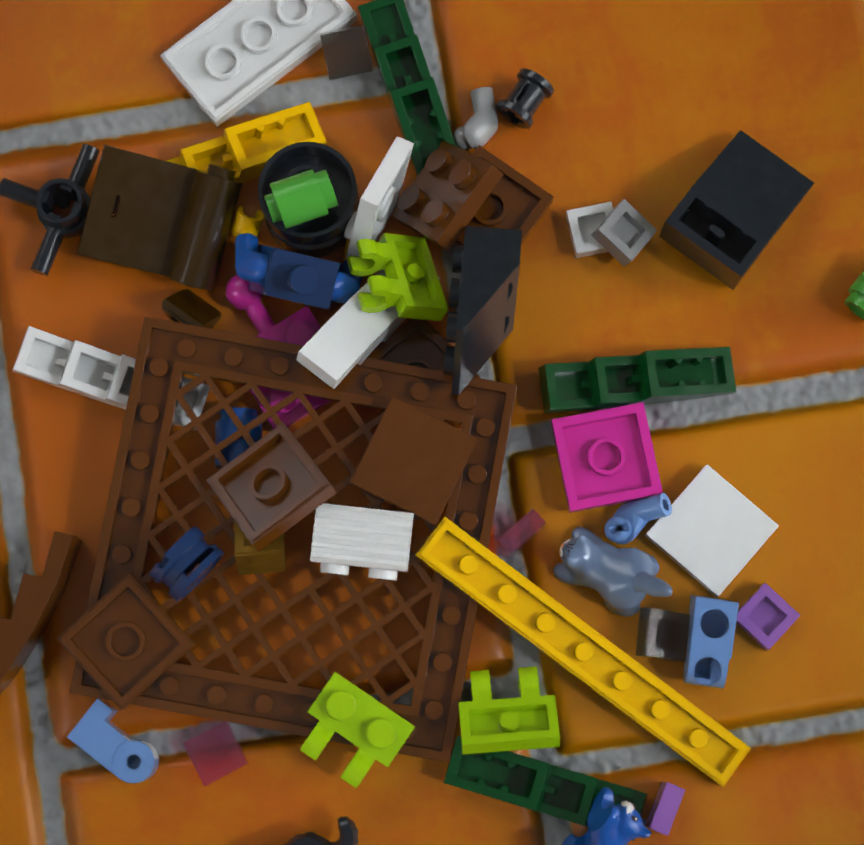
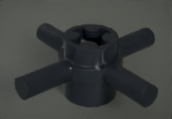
M82 145L69 179L58 178L50 180L40 190L3 178L0 183V196L36 208L38 218L47 230L30 268L40 275L48 276L63 238L77 237L82 234L90 197L84 189L100 153V150L94 146ZM70 200L74 201L73 208L70 211L72 214L62 218L60 215L53 214L56 205L65 209L69 207Z

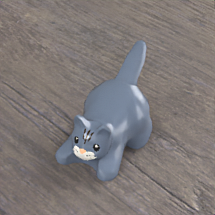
M581 526L573 529L572 538L561 544L559 554L563 563L556 564L553 569L554 577L563 583L584 586L598 591L605 600L604 605L613 614L623 617H629L638 613L641 606L640 603L646 594L654 597H669L673 592L672 587L668 583L655 577L659 571V564L655 557L638 548H615L590 530Z

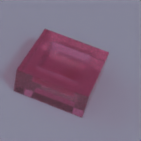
M532 509L501 536L496 545L509 559L544 528L546 522Z
M224 721L183 743L204 786H208L249 764L229 722Z

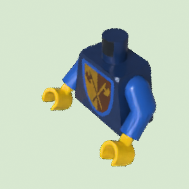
M243 206L238 207L230 229L231 234L236 237L235 269L237 275L242 280L249 282V290L328 310L332 309L333 302L345 304L359 291L363 277L354 276L350 273L346 259L350 239L346 238L343 264L258 243L257 235L264 220L263 212L257 210L255 217L251 218L243 213Z

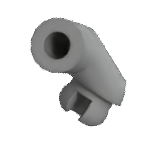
M480 87L470 92L474 115L464 126L458 127L454 133L456 145L464 151H468L471 148L476 149L479 145L483 147L498 129V117L491 87Z

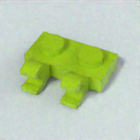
M384 233L379 242L372 239H360L357 241L356 245L360 257L348 256L347 263L350 273L354 276L363 277L379 270H384L386 277L382 275L368 277L367 281L371 293L359 292L357 295L362 311L377 313L396 306L399 318L442 320L449 309L425 237Z
M537 666L518 668L519 697L492 699L489 670L470 671L472 701L458 702L462 754L560 747L555 695L540 696Z
M334 672L308 710V713L318 719L319 722L300 750L316 761L333 734L337 732L359 747L340 777L354 788H357L375 760L389 767L415 726L340 674Z

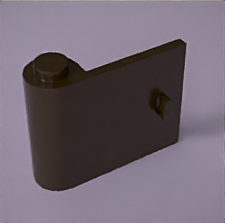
M104 145L77 254L167 276L169 279L187 286L214 291L242 182L234 180L236 171L225 167L209 164L206 172Z

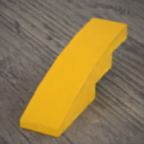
M306 102L225 128L223 136L180 149L179 157L166 161L206 172L209 164L225 167L236 171L234 180L240 181L243 184L259 177L268 160L284 147L299 142H316L326 145L327 141L311 103Z

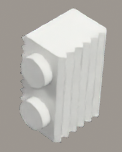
M323 503L316 508L310 561L321 563L320 572L349 575L350 566L369 568L368 578L397 581L398 571L408 572L414 513Z

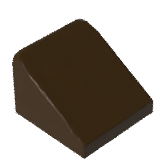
M183 289L165 298L161 303L165 315L173 322L213 329L221 318L219 310L188 289Z

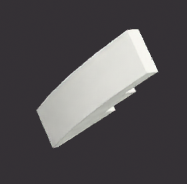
M381 270L376 274L386 277L384 270ZM368 282L300 349L296 360L333 389L336 388L356 364L361 365L381 341L385 343L406 319L399 318L396 306L377 313L362 311L357 295L359 292L371 293Z
M29 326L12 371L126 410L136 359L124 354L118 356L77 340L72 342ZM183 377L182 387L191 382L192 379ZM203 383L183 396L197 417L202 413L210 389L208 385ZM178 402L174 425L184 427L191 420Z

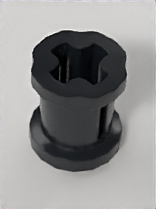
M522 68L517 74L518 82L506 99L499 100L496 109L513 125L522 129H530L533 124L532 116L544 98H551L554 88L538 73Z

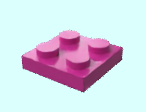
M644 402L551 420L569 513L626 503L663 493Z

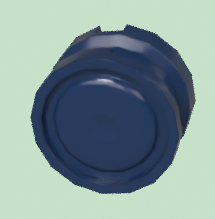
M197 526L186 532L164 554L165 557L161 563H157L149 573V576L157 584L163 582L170 588L168 594L176 602L181 601L208 575L224 555V552L217 545L210 546L204 541L205 534Z

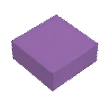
M764 583L738 610L736 624L767 651L801 615L770 586Z
M661 782L645 827L668 836L686 789L668 782Z

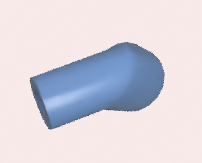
M665 493L622 504L613 517L609 518L605 524L604 532L606 537L619 545L633 541L649 521L671 514L672 507L669 497Z

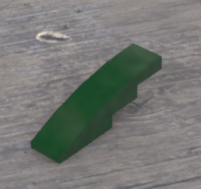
M374 0L359 5L357 9L403 139L414 143L410 159L418 176L424 168L429 155L440 146L443 140L454 146L456 145L434 78L430 75L418 35L414 33L404 0Z
M730 347L644 351L639 355L595 357L588 362L544 364L538 368L544 413L609 409L644 402V405L728 395L737 392Z
M459 736L456 738L444 779L445 784L587 827L591 805L602 788L609 787L613 791L615 805L628 801L633 804L641 817L648 795L644 792L509 751L462 754V743Z

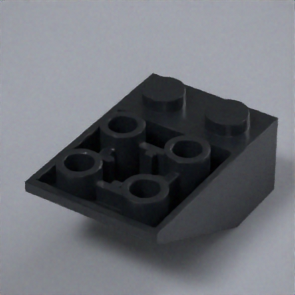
M740 130L665 221L659 237L734 290L814 185V182Z
M465 226L464 245L454 244L452 273H461V278H451L449 307H457L458 312L449 311L447 317L446 342L455 343V347L446 346L443 373L444 375H453L451 395H459L513 331L522 230Z

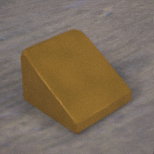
M234 520L235 561L239 574L273 573L286 570L284 533L258 552Z

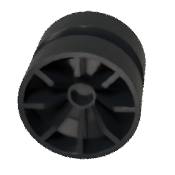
M299 142L286 146L268 160L259 178L258 198L266 225L273 239L284 250L318 258L330 255L345 245L346 238L344 233L351 216L358 210L359 198L354 172L348 161L338 151L316 142ZM313 169L314 173L326 169L338 206L327 209L329 214L287 229H285L283 220L273 223L264 198L265 195L273 193L270 183Z

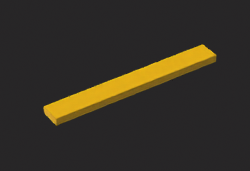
M442 518L415 554L416 557L719 786H725L751 748L448 518Z

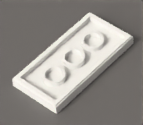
M232 0L163 52L160 57L210 120L218 127L358 20L357 13L346 0Z

